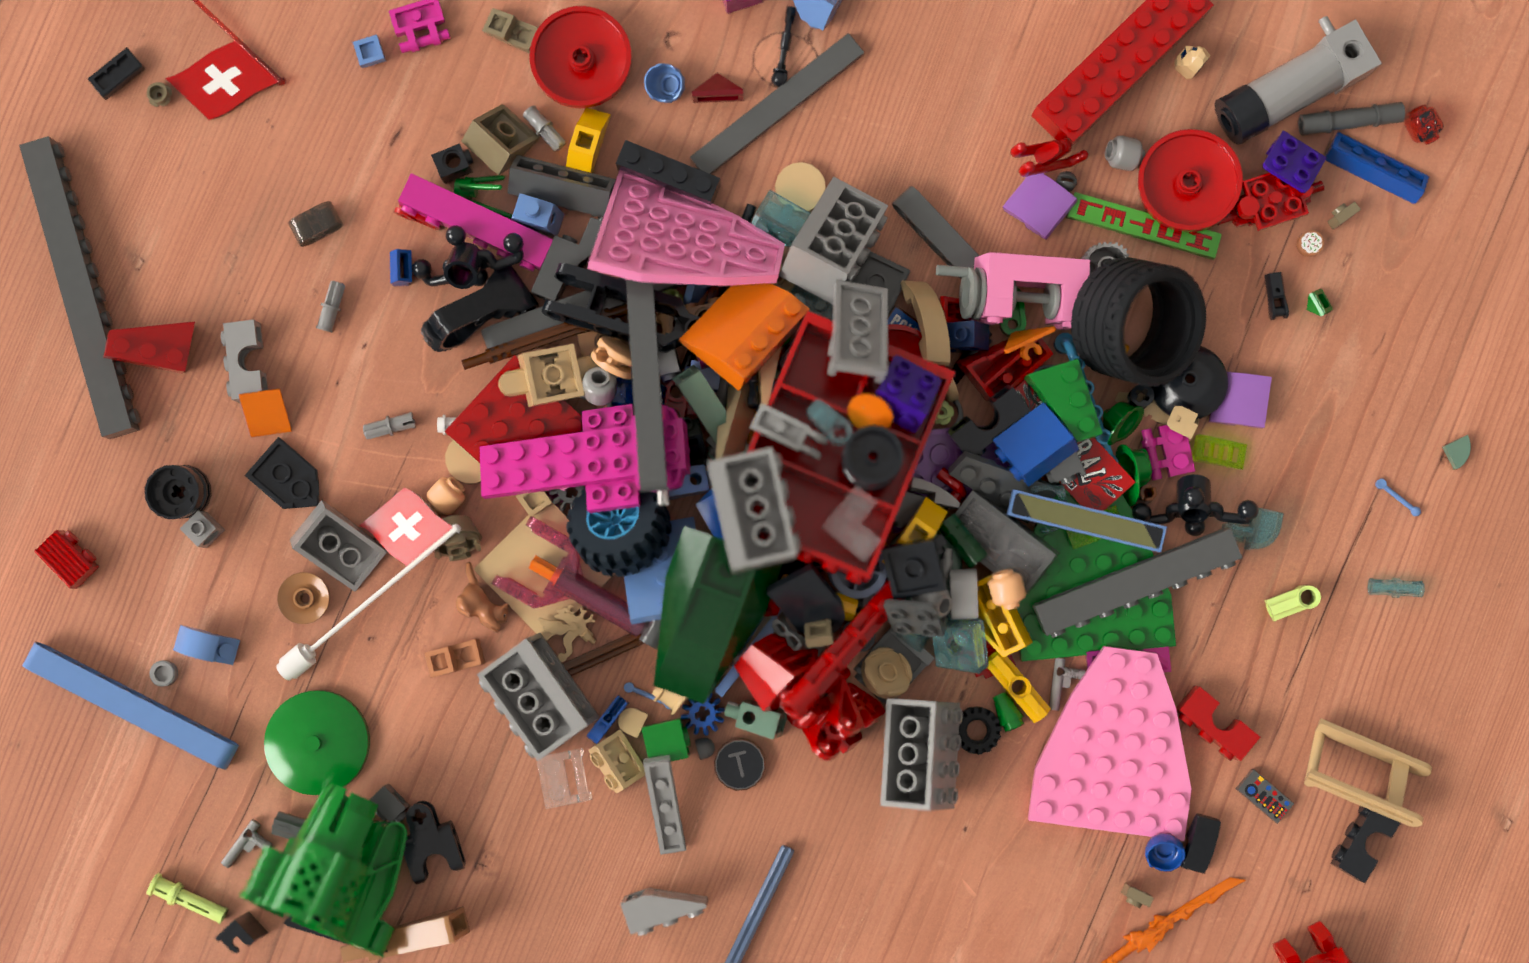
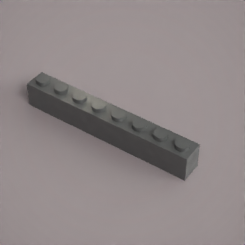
M1223 528L1031 605L1043 634L1051 635L1053 638L1066 633L1065 628L1075 625L1076 628L1089 624L1090 618L1099 615L1100 618L1110 616L1115 613L1114 609L1120 606H1124L1125 609L1139 604L1138 599L1146 596L1149 599L1158 597L1163 594V589L1172 586L1173 589L1183 587L1188 584L1187 580L1193 577L1199 580L1212 575L1211 570L1221 567V570L1231 568L1237 565L1235 561L1241 559L1242 555L1230 528Z

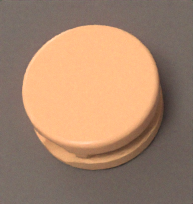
M600 337L597 342L599 347L594 348L591 353L593 361L615 376L623 379H632L630 346L612 337Z

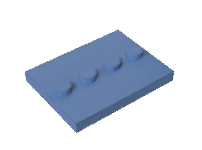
M694 517L670 521L672 530L670 534H667L670 540L666 547H662L663 553L658 559L655 557L652 560L653 564L648 568L644 566L639 569L640 572L633 575L631 572H628L624 576L631 625L661 619L665 576L683 527L686 526L696 530Z

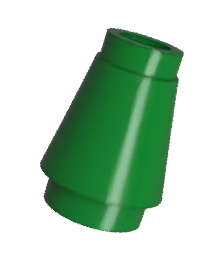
M1007 692L992 698L997 717L1000 721L999 724L1001 728H1004L1005 733L1024 725L1022 720L1024 716Z

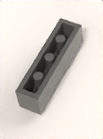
M516 155L510 166L507 193L519 197V194H525L551 202L556 206L564 207L571 211L576 210L595 217H604L616 179Z

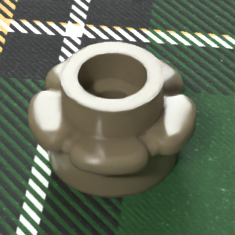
M157 82L148 87L147 97L151 105L158 107L159 105L166 106L169 104L170 97L172 96V90L169 86H165L162 82Z

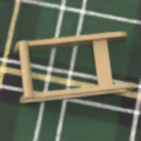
M1321 718L1315 730L1304 784L1309 787L1315 786L1407 826L1419 827L1423 824V817L1402 807L1408 772L1418 776L1431 775L1432 767L1428 763ZM1325 737L1392 764L1386 800L1318 772Z

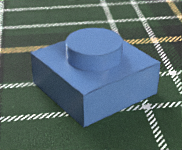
M377 34L353 42L361 68L386 61Z

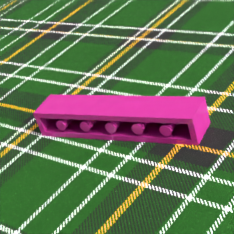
M412 173L398 199L403 212L414 217L418 213L426 217L425 222L438 228L440 225L447 228L458 225L465 230L467 237L473 239L474 245L482 249H487V247L497 250L496 255L501 258L513 254L507 252L504 248L503 240L506 235L510 233L519 234L523 238L524 243L522 248L524 257L520 262V266L532 272L534 269H541L553 239Z

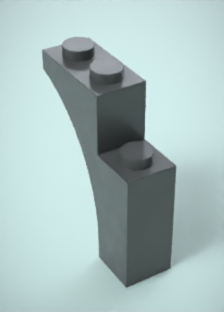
M599 216L598 219L590 218L579 245L576 244L577 240L570 236L563 235L561 238L555 235L531 290L534 296L555 302L560 300L567 284L558 281L554 277L559 263H567L581 268L589 263L603 217Z

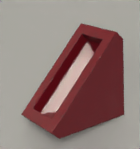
M719 73L714 74L692 91L693 103L744 101L743 89Z

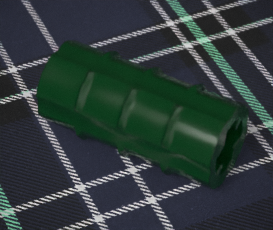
M955 513L941 523L939 527L940 532L969 568L974 567L988 555L981 544L975 539L973 533L967 529Z

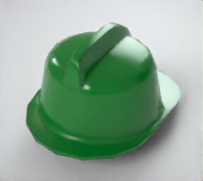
M1118 402L1103 412V426L1111 433L1108 439L1109 446L1127 438L1135 431L1144 416L1143 407H1135L1126 402Z
M1121 444L1117 447L1116 458L1119 465L1135 481L1122 495L1129 506H1133L1139 498L1140 488L1151 479L1152 467L1146 449L1131 450L1127 445Z

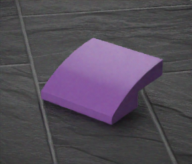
M1042 173L1026 177L1003 205V209L1023 222L1027 229L1046 240L1078 200L1065 188Z
M1227 372L1228 389L1221 405L1210 414L1209 422L1232 426L1242 425L1261 429L1265 428L1272 377Z

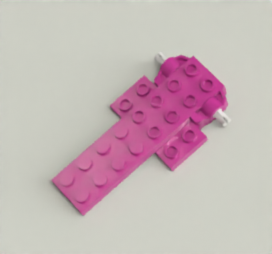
M627 404L582 411L583 432L480 446L481 496L484 499L586 485L587 511L589 513L641 507L634 405ZM662 405L667 490L650 491L658 493L659 506L669 505L668 491L682 487L685 475L691 474L687 423L683 418H679L673 408Z

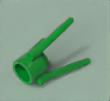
M505 176L456 178L454 184L455 194L506 218H512L510 213L472 200V198L477 197L478 190L502 189V185L478 183L501 181L505 179Z

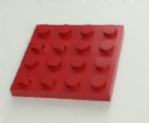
M516 355L504 365L444 431L479 463L480 446L583 432L582 415L565 400L528 407L526 394L509 397L500 391L498 387L500 376L507 371L520 369L519 360Z

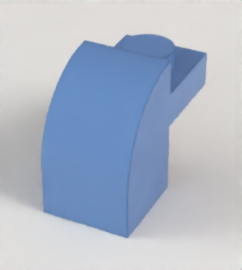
M180 625L173 650L193 658L233 665L240 640Z

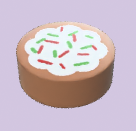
M1308 230L1298 237L1297 249L1303 256L1313 257L1322 251L1324 238L1319 232Z

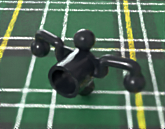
M453 225L446 231V240L451 245H454L450 252L449 258L443 263L444 275L431 276L432 266L424 259H418L413 263L412 273L431 287L447 284L459 289H468L473 285L480 287L485 285L489 278L488 272L485 270L486 268L490 267L493 270H501L522 261L524 257L522 249L524 245L523 238L516 233L506 235L503 240L504 248L507 252L513 254L496 260L493 253L489 250H480L476 245L465 242V230L458 225Z
M1192 474L1181 477L1177 481V503L1169 504L1164 514L1152 515L1151 508L1147 504L1138 503L1132 508V516L1134 519L1157 525L1170 523L1175 518H1182L1186 521L1184 526L1186 532L1191 536H1199L1205 530L1204 521L1208 517H1215L1221 522L1249 524L1257 517L1259 509L1255 502L1245 500L1239 504L1238 513L1224 512L1223 506L1220 503L1211 502L1210 480L1205 476Z

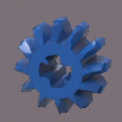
M712 693L704 704L688 699L692 707L687 704L682 705L684 710L690 712L682 714L681 719H691L685 726L688 729L695 724L696 727L693 732L695 735L699 733L700 727H703V733L707 736L709 734L707 726L709 725L716 732L718 727L713 721L715 720L719 723L724 721L722 717L716 716V713L725 712V708H715L721 700L717 698L711 703ZM700 706H705V710L709 709L710 714L706 716V720H700L701 717L697 718L696 716Z

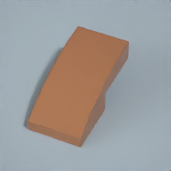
M479 638L425 653L431 678L485 664Z

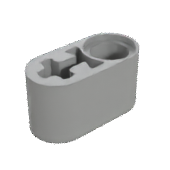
M951 569L949 575L950 598L952 601L950 609L951 620L978 619L976 569Z

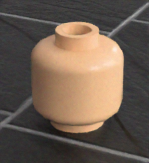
M453 477L440 478L426 494L429 501L428 506L437 515L441 513L444 515L453 514L465 500L464 486Z
M1004 569L993 573V578L988 582L993 603L997 606H1004L1005 610L1019 607V602L1026 597L1021 575L1013 572V569Z

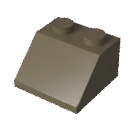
M501 104L472 120L461 142L491 170L500 175L510 169L516 155L524 156L538 141L539 137L504 104Z

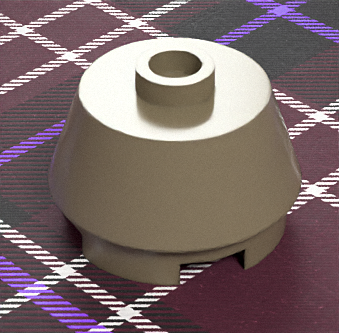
M452 515L442 518L450 525L458 524L461 527L460 533L456 532L434 550L436 559L439 560L442 556L449 557L450 561H459L471 557V551L475 549L481 550L480 541L482 536L470 517Z

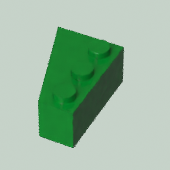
M1078 359L1028 374L1023 378L1037 394L1040 402H1044L1072 434L1076 443L1103 434Z

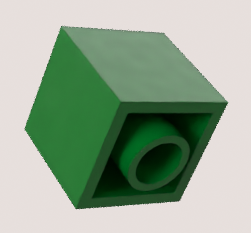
M681 717L645 725L641 728L648 758L670 755L671 762L689 758L690 752L688 747H691L688 729L686 726H683Z

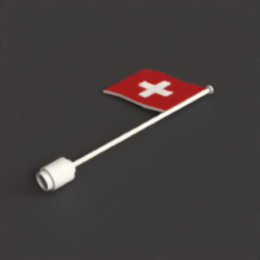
M403 488L359 526L373 534L390 555L407 567L312 646L298 643L281 657L276 665L280 675L288 681L293 678L297 679L316 663L315 649L456 532L460 533L461 527L458 524L450 525L438 517L427 503L413 491Z

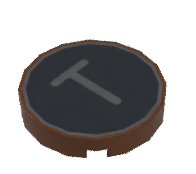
M744 738L732 739L724 743L717 751L714 760L715 773L718 780L727 788L735 791L748 790L756 786L763 777L766 769L764 754L761 748L750 740Z

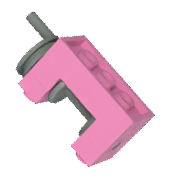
M992 252L975 257L974 268L946 265L936 266V275L962 277L959 290V308L962 318H971L973 320H980L981 323L995 325V323H1003V319L1012 317L1016 302L1043 304L1045 324L1054 325L1056 330H1069L1071 328L1075 299L1082 284L1090 274V260ZM1017 286L1045 289L1043 293L1018 292Z

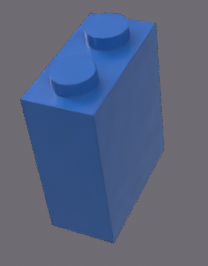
M1044 402L993 439L997 447L994 451L1003 464L1008 462L1012 466L1009 470L1018 482L1023 480L1028 487L1079 450L1075 438Z

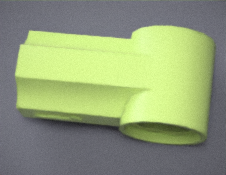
M1299 585L1293 590L1266 599L1265 604L1273 621L1305 609L1315 608L1320 603L1321 595L1314 586ZM1305 590H1309L1312 596L1307 604L1301 601V594Z

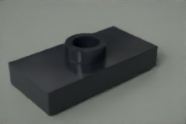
M126 47L91 75L88 80L98 93L107 100L141 73L145 67L131 50Z

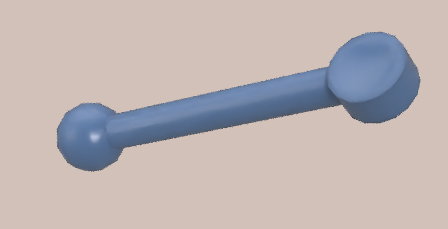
M1378 479L1375 482V486L1378 489H1384L1407 507L1413 516L1417 517L1421 514L1419 507L1412 506L1388 487L1386 480Z
M631 682L624 685V690L628 693L635 692L651 700L655 698L654 695L634 687V684Z

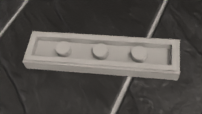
M670 755L643 759L660 854L686 851Z

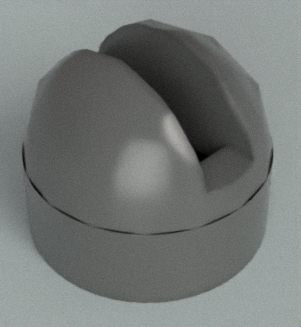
M1064 171L1058 175L1056 182L1068 192H1071L1077 184V178L1074 173ZM1061 178L1072 179L1073 183L1061 181Z
M708 738L695 740L700 760L713 755L715 745L712 740Z

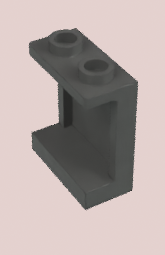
M890 627L853 668L857 672L854 677L866 687L861 674L862 663L867 655L877 648L888 647L894 649L893 651L897 654L901 653L905 656L911 666L912 681L935 658L909 634L902 635L893 632L892 627ZM876 696L884 705L887 703V699Z

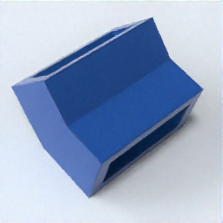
M395 249L390 251V283L393 286H409V283L412 282V250ZM400 258L404 260V278H400Z

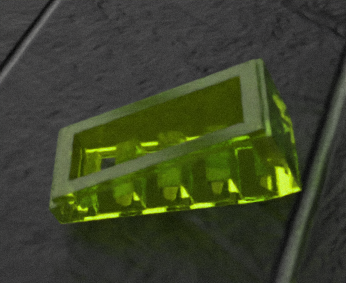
M1198 434L1195 436L1193 461L1243 470L1247 444ZM1205 443H1209L1208 456L1203 455ZM1215 445H1219L1217 458H1213ZM1224 447H1229L1227 461L1222 460ZM1234 448L1239 449L1237 463L1232 462Z

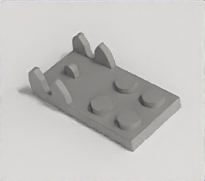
M836 280L833 294V336L828 350V356L832 357L828 367V375L834 376L837 370L875 376V383H882L888 368L887 288Z

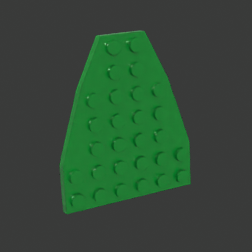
M1062 485V490L1053 498L1080 505ZM1123 495L1104 510V512L1133 518L1132 509ZM1036 522L1033 532L1058 550L1060 554L1031 592L1019 602L1020 606L1017 607L1019 615L1033 641L1032 644L1019 650L1020 661L1086 655V652L1100 651L1103 646L1133 650L1176 646L1172 596L1169 588L1163 589V594L1158 597L1149 599L1146 596L1138 599L1139 604L1125 609L1124 606L1115 608V613L1110 616L1100 618L1098 615L1090 618V623L1079 628H1076L1075 625L1065 628L1066 633L1052 638L1051 635L1043 634L1031 604L1150 558L1154 554L1151 550Z

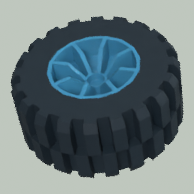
M586 486L580 491L581 496L579 498L575 497L572 502L574 508L570 509L567 515L569 522H567L566 527L570 535L569 540L583 561L595 572L601 571L605 576H613V573H615L617 577H624L628 572H631L632 575L640 572V568L644 566L648 568L652 565V560L655 557L658 559L663 553L662 547L668 545L670 538L667 534H670L672 530L671 517L665 504L664 506L658 505L657 492H640L641 507L589 513L587 511Z

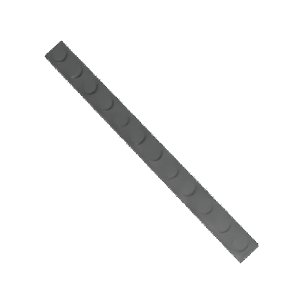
M49 136L19 145L101 437L113 439L140 431L138 425L140 423V416L137 409L133 408L131 399L134 396L131 386L125 380L124 374L127 371L124 362L103 358L108 332L111 330L110 326L113 325L110 313L105 310L103 302L106 301V296L97 282L99 272L95 263H92L90 257L92 247L89 240L85 239L83 232L85 223L82 216L78 215L76 205L79 204L78 198L70 187L69 182L72 181L69 169L64 166L62 159L65 157L64 149L59 142H56Z

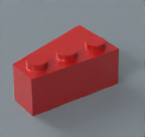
M195 321L110 330L103 358L183 374L186 371Z
M1042 338L1034 341L1041 346L1042 354H1035L1032 347L1028 350L1030 357L1028 361L1020 356V348L1010 353H1005L1004 348L1007 344V339L989 347V351H979L956 361V364L982 397L988 401L991 396L1007 384L1015 389L1024 381L1023 378L1033 373L1054 354Z

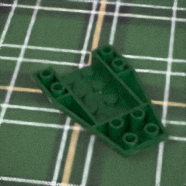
M684 526L665 576L653 686L704 704L765 614L771 599L767 594V586L777 582L783 563L732 574L724 540Z

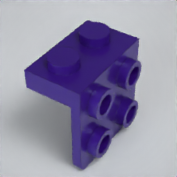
M1283 130L1266 152L1268 156L1263 163V168L1301 193H1306L1327 157Z
M896 355L893 357L887 374L875 395L882 398L890 406L893 413L892 422L915 434L929 412L941 384V379Z

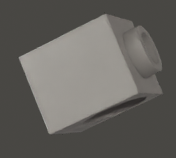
M200 510L180 528L197 547L208 548L225 530L208 512Z

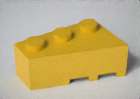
M990 575L977 582L978 619L967 620L974 624L981 632L980 634L1002 657H1005L1027 647L1033 641L1017 608L1005 610L1004 606H997L993 603L988 586L989 580L993 578Z

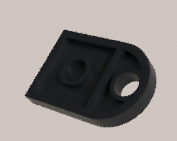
M812 563L767 586V594L801 633L805 634V623L816 622L822 619H831L833 633L842 626L845 619L844 604Z

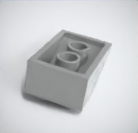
M323 500L320 501L290 539L292 549L354 592L387 553L386 549Z

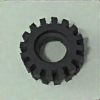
M969 707L962 711V722L959 724L961 748L969 753L978 755L990 752L993 747L997 746V742L1001 738L1000 731L1002 730L999 719L993 712L982 707ZM974 720L984 722L987 727L985 737L977 741L972 740L967 734V727Z

